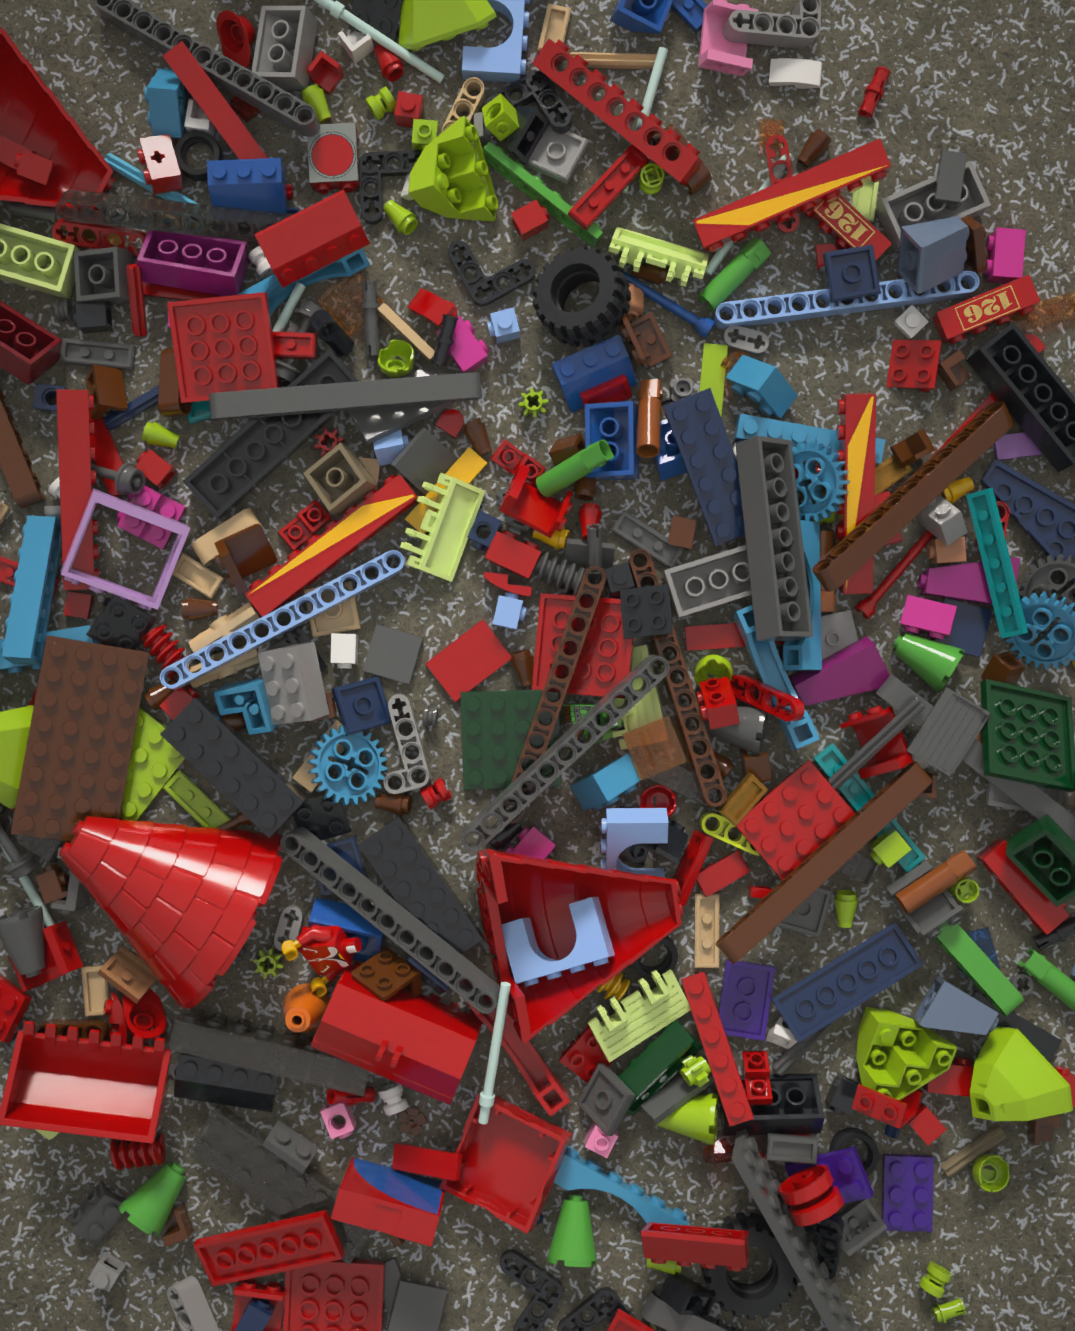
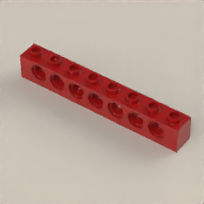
M549 38L532 64L677 181L686 185L703 162L698 157L700 151L690 143L685 147L679 142L681 139L680 135L671 128L666 132L660 127L663 123L652 113L649 117L641 112L644 107L633 98L630 102L623 97L626 92L616 84H613L612 87L606 84L605 80L607 77L596 68L592 73L586 68L588 62L578 54L572 57L568 53L570 48L558 39L555 43ZM567 60V68L560 72V64ZM582 75H586L584 85L578 86V79ZM604 89V98L596 101L597 92ZM623 104V112L615 116L614 110L616 106ZM637 119H641V128L637 131H633L632 126L634 121ZM655 134H660L661 140L659 144L652 146V137ZM678 148L680 151L679 157L674 161H670V152Z

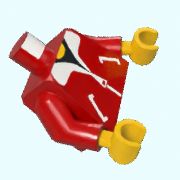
M313 925L303 927L301 934L296 937V941L287 940L283 942L281 948L287 961L297 958L298 949L316 973L324 975L322 978L316 977L311 981L312 992L316 990L317 996L323 997L327 993L326 984L328 981L332 982L345 968L351 965L354 953L360 952L362 949V942L359 937L349 938L340 926Z

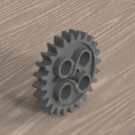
M1051 554L1047 556V563L1042 558L1038 559L1039 567L1031 564L1029 568L1032 573L1024 572L1022 574L1027 581H1020L1018 583L1024 587V590H1020L1018 593L1020 596H1026L1030 599L1032 593H1035L1036 588L1041 587L1045 589L1047 597L1051 598L1054 593H1057L1056 591L1075 578L1073 555L1064 560L1063 554H1059L1057 560H1055ZM1059 570L1065 574L1066 578L1063 583L1057 582L1054 579L1055 571ZM1075 583L1057 600L1060 601L1063 597H1066L1065 604L1067 606L1075 603V599L1071 594L1075 588ZM1040 612L1043 617L1049 618L1045 612ZM1055 618L1045 629V632L1049 631L1061 618Z

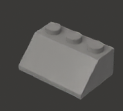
M262 6L252 72L283 90L303 91L308 87L309 76L307 68L312 63L318 20L307 6Z

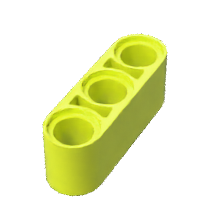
M710 811L700 817V827L708 835L753 855H759L756 850L751 848L750 843L741 833L738 838L729 839L728 831L735 826L724 816ZM709 817H716L717 826L711 830L707 829L705 826L706 820Z

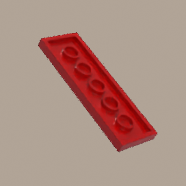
M327 1210L199 1238L193 1244L212 1287L341 1260L345 1255V1250Z

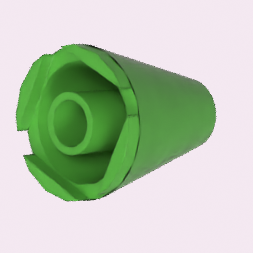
M906 633L904 637L899 634L892 646L896 649L894 654L938 693H941L965 653V650L910 633Z
M173 1162L172 1165L166 1163L118 1207L119 1211L123 1214L126 1210L130 1214L127 1220L146 1234L151 1235L154 1231L155 1237H158L187 1178L184 1175L186 1170L176 1162Z
M569 1194V1198L563 1199L547 1255L549 1263L557 1265V1260H562L564 1266L591 1267V1264L597 1265L588 1200L583 1199L582 1194Z

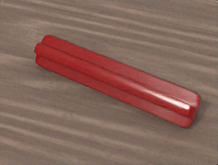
M129 264L126 267L132 331L134 335L141 337L146 336L148 333L142 271L138 264Z

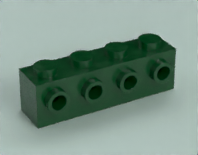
M675 1020L667 1025L663 1033L656 1040L651 1041L646 1046V1050L639 1057L634 1058L621 1075H617L636 1094L626 1111L630 1116L633 1117L641 1109L640 1105L655 1095L683 1068L682 1060L690 1055L694 1057L703 1048L679 1021Z

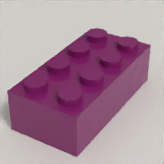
M150 225L138 255L137 264L141 267L142 281L146 283L221 296L239 295L249 266L247 242Z

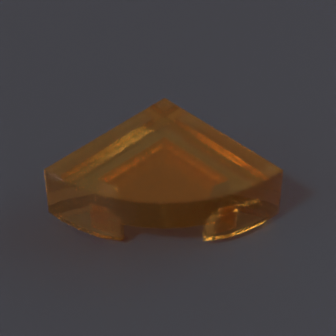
M733 352L723 359L721 367L730 372L742 355L748 356L749 352Z

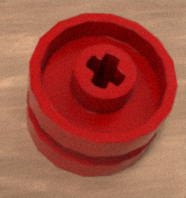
M821 1164L805 1168L791 1175L780 1184L778 1188L784 1203L791 1205L788 1211L795 1225L801 1227L819 1223L835 1214L843 1206L845 1201L838 1187L832 1185L834 1179L827 1165Z

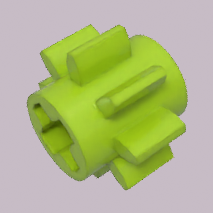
M531 387L530 393L527 395L521 393L524 402L518 403L519 408H525L524 417L532 414L534 420H536L539 412L544 415L546 414V410L542 405H547L549 401L548 399L542 400L543 390L537 393ZM537 399L538 407L532 406L530 408L529 400L534 401Z
M274 947L268 953L261 949L259 951L261 958L253 959V962L257 963L258 967L254 972L264 974V979L271 973L274 977H277L279 973L276 968H283L285 966L284 963L280 962L283 953L277 955L274 953ZM267 958H270V963L274 964L270 968H267V963L264 962Z
M690 1055L681 1061L684 1066H682L683 1068L680 1070V1073L689 1086L695 1084V1086L698 1085L700 1088L709 1082L707 1076H709L708 1074L711 1072V1069L703 1057L699 1056L696 1058Z

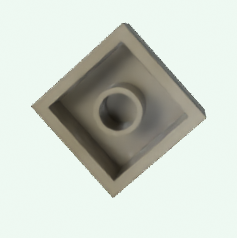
M342 443L335 446L303 473L328 511L340 516L351 506L362 500L370 491L378 487L354 450Z

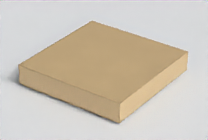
M344 582L343 588L347 591H354L353 582ZM319 587L304 590V594H307ZM325 591L322 593L321 599L326 603L334 601L335 594L332 591ZM353 597L311 619L310 626L313 638L331 635V633L336 634L361 629L356 598ZM306 602L308 614H310L313 610V605Z

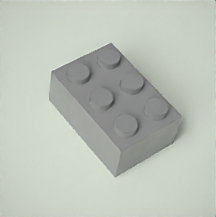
M315 642L276 647L258 652L273 725L311 721L329 714Z

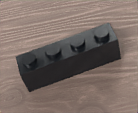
M183 1047L175 1076L174 1097L272 1112L281 1063Z
M817 1073L784 1074L783 1076L778 1074L770 1075L769 1079L773 1097L772 1105H750L754 1119L733 1126H729L720 1099L722 1136H734L737 1132L746 1129L749 1135L822 1132L824 1112ZM740 1075L741 1080H742V1083H743V1086H744V1089H745L744 1075Z

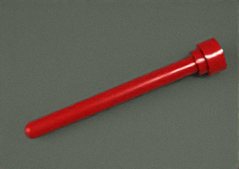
M926 530L871 596L860 600L854 609L858 613L861 610L863 612L862 616L869 620L876 612L875 609L878 601L931 541L934 535Z

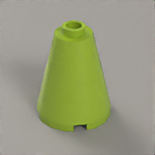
M719 1094L696 1095L658 1123L657 1126L709 1145H715L719 1121L716 1105H719Z

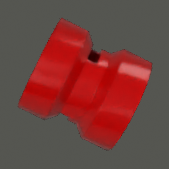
M442 777L435 780L433 785H426L420 788V792L430 810L436 808L438 803L442 801L447 802L452 799V795L449 790L447 791L446 783Z

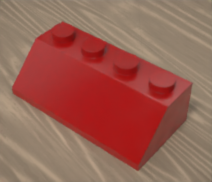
M344 189L254 234L282 288L370 244Z
M648 1222L641 1230L644 1258L651 1259V1262L655 1264H665L666 1260L676 1261V1265L691 1266V1263H700L701 1267L707 1269H715L717 1265L727 1266V1270L742 1271V1268H747L749 1263V1231L657 1222Z

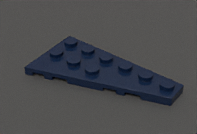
M996 459L992 460L980 482L987 489L993 488L996 500L1008 505L1010 515L1047 556L1052 554L1054 559L1057 560V556L1063 554L1064 560H1067L1070 555H1073V563H1075V504ZM1075 578L1070 580L1072 584L1075 583Z

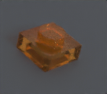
M760 119L758 146H765L767 140L773 135L784 136V120ZM773 140V145H771L783 146V144H778L777 140Z

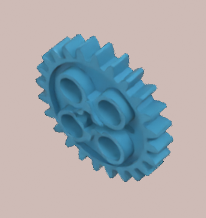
M807 442L806 445L805 443H798L797 448L792 447L794 469L796 468L799 472L796 479L800 520L805 519V521L812 522L815 520L818 522L823 521V517H832L831 512L839 511L836 504L845 503L844 499L840 496L849 493L843 488V485L850 483V481L843 479V476L849 473V471H842L841 469L845 461L837 462L840 454H831V446L823 449V443L814 444V442ZM817 461L821 465V470L819 473L817 472L815 466ZM823 485L827 490V494L825 497L821 493ZM800 492L804 494L803 503L799 499Z
M1043 592L1040 598H1038L1036 593H1032L1030 599L1024 596L1021 599V605L1027 628L1032 631V634L1025 633L1008 637L1006 642L1014 643L1010 650L1019 651L1018 659L1025 656V664L1034 661L1035 668H1038L1042 663L1046 670L1049 669L1051 664L1058 669L1061 663L1068 666L1071 660L1075 661V612L1072 610L1075 603L1067 606L1065 604L1066 597L1058 601L1056 593L1051 598L1047 597L1046 592ZM1040 612H1045L1049 618L1043 617ZM1055 618H1061L1036 644H1031L1040 632L1044 631ZM1059 629L1066 630L1068 635L1061 633ZM1042 644L1048 645L1051 650L1045 649Z
M343 726L338 727V733L333 728L329 730V736L327 734L321 735L323 742L316 741L314 743L318 750L310 751V754L315 759L307 762L314 766V769L308 771V774H315L316 778L311 783L320 784L316 790L317 792L326 791L324 799L333 796V804L338 803L341 799L342 806L348 805L350 799L353 806L358 804V799L363 803L367 801V796H375L373 789L379 790L382 788L378 781L385 779L381 772L388 770V768L382 766L381 762L386 761L387 758L380 757V753L384 751V748H376L379 740L370 741L371 732L363 736V732L346 736ZM337 744H341L345 748L344 756L337 753ZM360 752L364 753L367 757L366 765L359 761ZM330 756L332 759L336 760L337 762L329 761V760H328V757ZM349 761L348 765L353 768L347 770V765L343 763ZM329 767L336 769L337 777L335 779L329 776ZM358 769L366 770L367 775H365L362 771H359ZM352 775L358 777V787H354L351 784Z

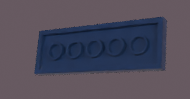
M711 388L663 406L714 546L745 535L738 463Z
M894 922L778 994L771 1001L797 1043L924 964L897 923Z

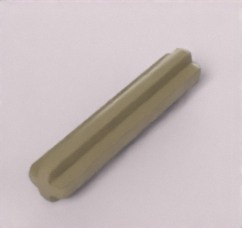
M999 1125L994 1126L942 1163L941 1169L946 1176L952 1177L1004 1140L1006 1133Z

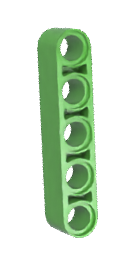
M958 923L951 927L947 924L940 929L942 933L934 938V940L1002 1015L1007 1017L1024 1001L1020 992Z

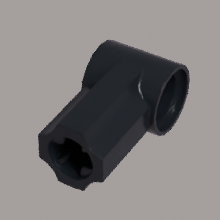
M321 309L314 312L310 322L320 339L325 341L339 357L347 356L352 351L355 344L354 341L327 310Z

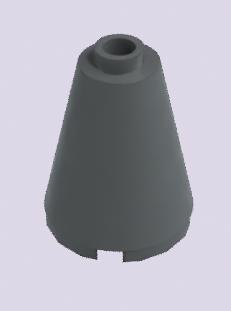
M755 706L737 707L740 724L711 730L708 720L704 721L708 734L753 754H760L766 731L765 720H768L767 712Z
M32 906L14 911L15 913L8 916L6 914L0 916V940L19 974H25L26 978L41 974V969L45 967L42 906Z

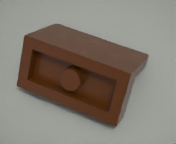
M94 364L85 378L88 395H93L94 410H90L91 418L101 420L107 409L126 411L128 405L122 370Z

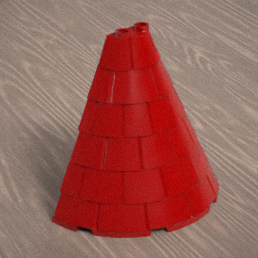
M0 27V134L35 151L37 155L55 161L48 185L16 174V169L0 162V200L58 207L63 210L84 213L98 212L104 201L100 198V195L104 189L109 191L115 180L111 176L113 170L94 145L89 142L72 116L68 115L51 89L44 84L7 32Z
M87 816L84 822L79 820L72 831V834L75 836L71 843L65 842L58 854L61 856V860L77 880L85 886L101 910L105 911L141 960L145 961L176 1004L184 1009L185 1007L190 1009L196 1006L212 991L216 982L215 975L223 976L253 930L257 915L255 910L257 906L261 908L266 904L280 869L282 858L277 852L278 850L282 851L280 841L283 836L278 833L268 838L264 833H252V831L188 827L183 824H163L151 821H132Z
M485 849L477 854L475 876L480 886L476 890L482 927L491 954L496 955L495 958L491 959V964L497 984L501 986V982L511 984L507 1012H511L512 1018L515 1021L513 1026L523 1044L529 1043L547 1025L555 1023L601 984L605 985L629 964L634 963L659 941L682 925L681 916H683V908L678 901L680 887L676 879L646 874L638 875L614 869L607 870L553 859H541L516 853L510 854L492 849ZM591 897H599L615 956L608 958L609 963L594 967L593 962L584 965L585 970L571 973L570 969L561 971V977L548 980L547 976L538 978L539 983L526 987L524 982L516 984L507 955L501 924L521 918H530L537 945L542 953L551 959L562 960L572 952L577 936L569 904Z

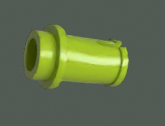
M961 1298L941 1305L935 1303V1307H932V1313L936 1322H942L943 1324L948 1319L966 1314V1311L964 1310L965 1306Z

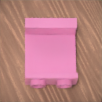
M712 0L704 8L698 67L738 76H744L752 69L753 59L746 58L747 44L728 41L723 36L722 29L733 11L758 10L752 9L746 4L735 5L728 3L727 0Z

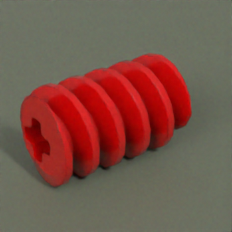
M166 624L152 629L140 639V641H145L143 645L145 649L152 648L149 654L151 657L157 656L155 661L157 664H163L162 670L187 657L181 656L185 651L184 647L175 648L179 643L178 639L170 642L169 639L173 633H163L167 628ZM172 671L167 677L171 680L179 676L176 671Z
M163 1133L160 1135L159 1140L155 1136L153 1144L130 1141V1144H128L127 1140H121L120 1145H118L117 1139L111 1140L110 1158L116 1170H122L124 1167L132 1169L134 1165L137 1168L143 1167L144 1164L148 1167L154 1163L162 1165L165 1160L166 1147Z

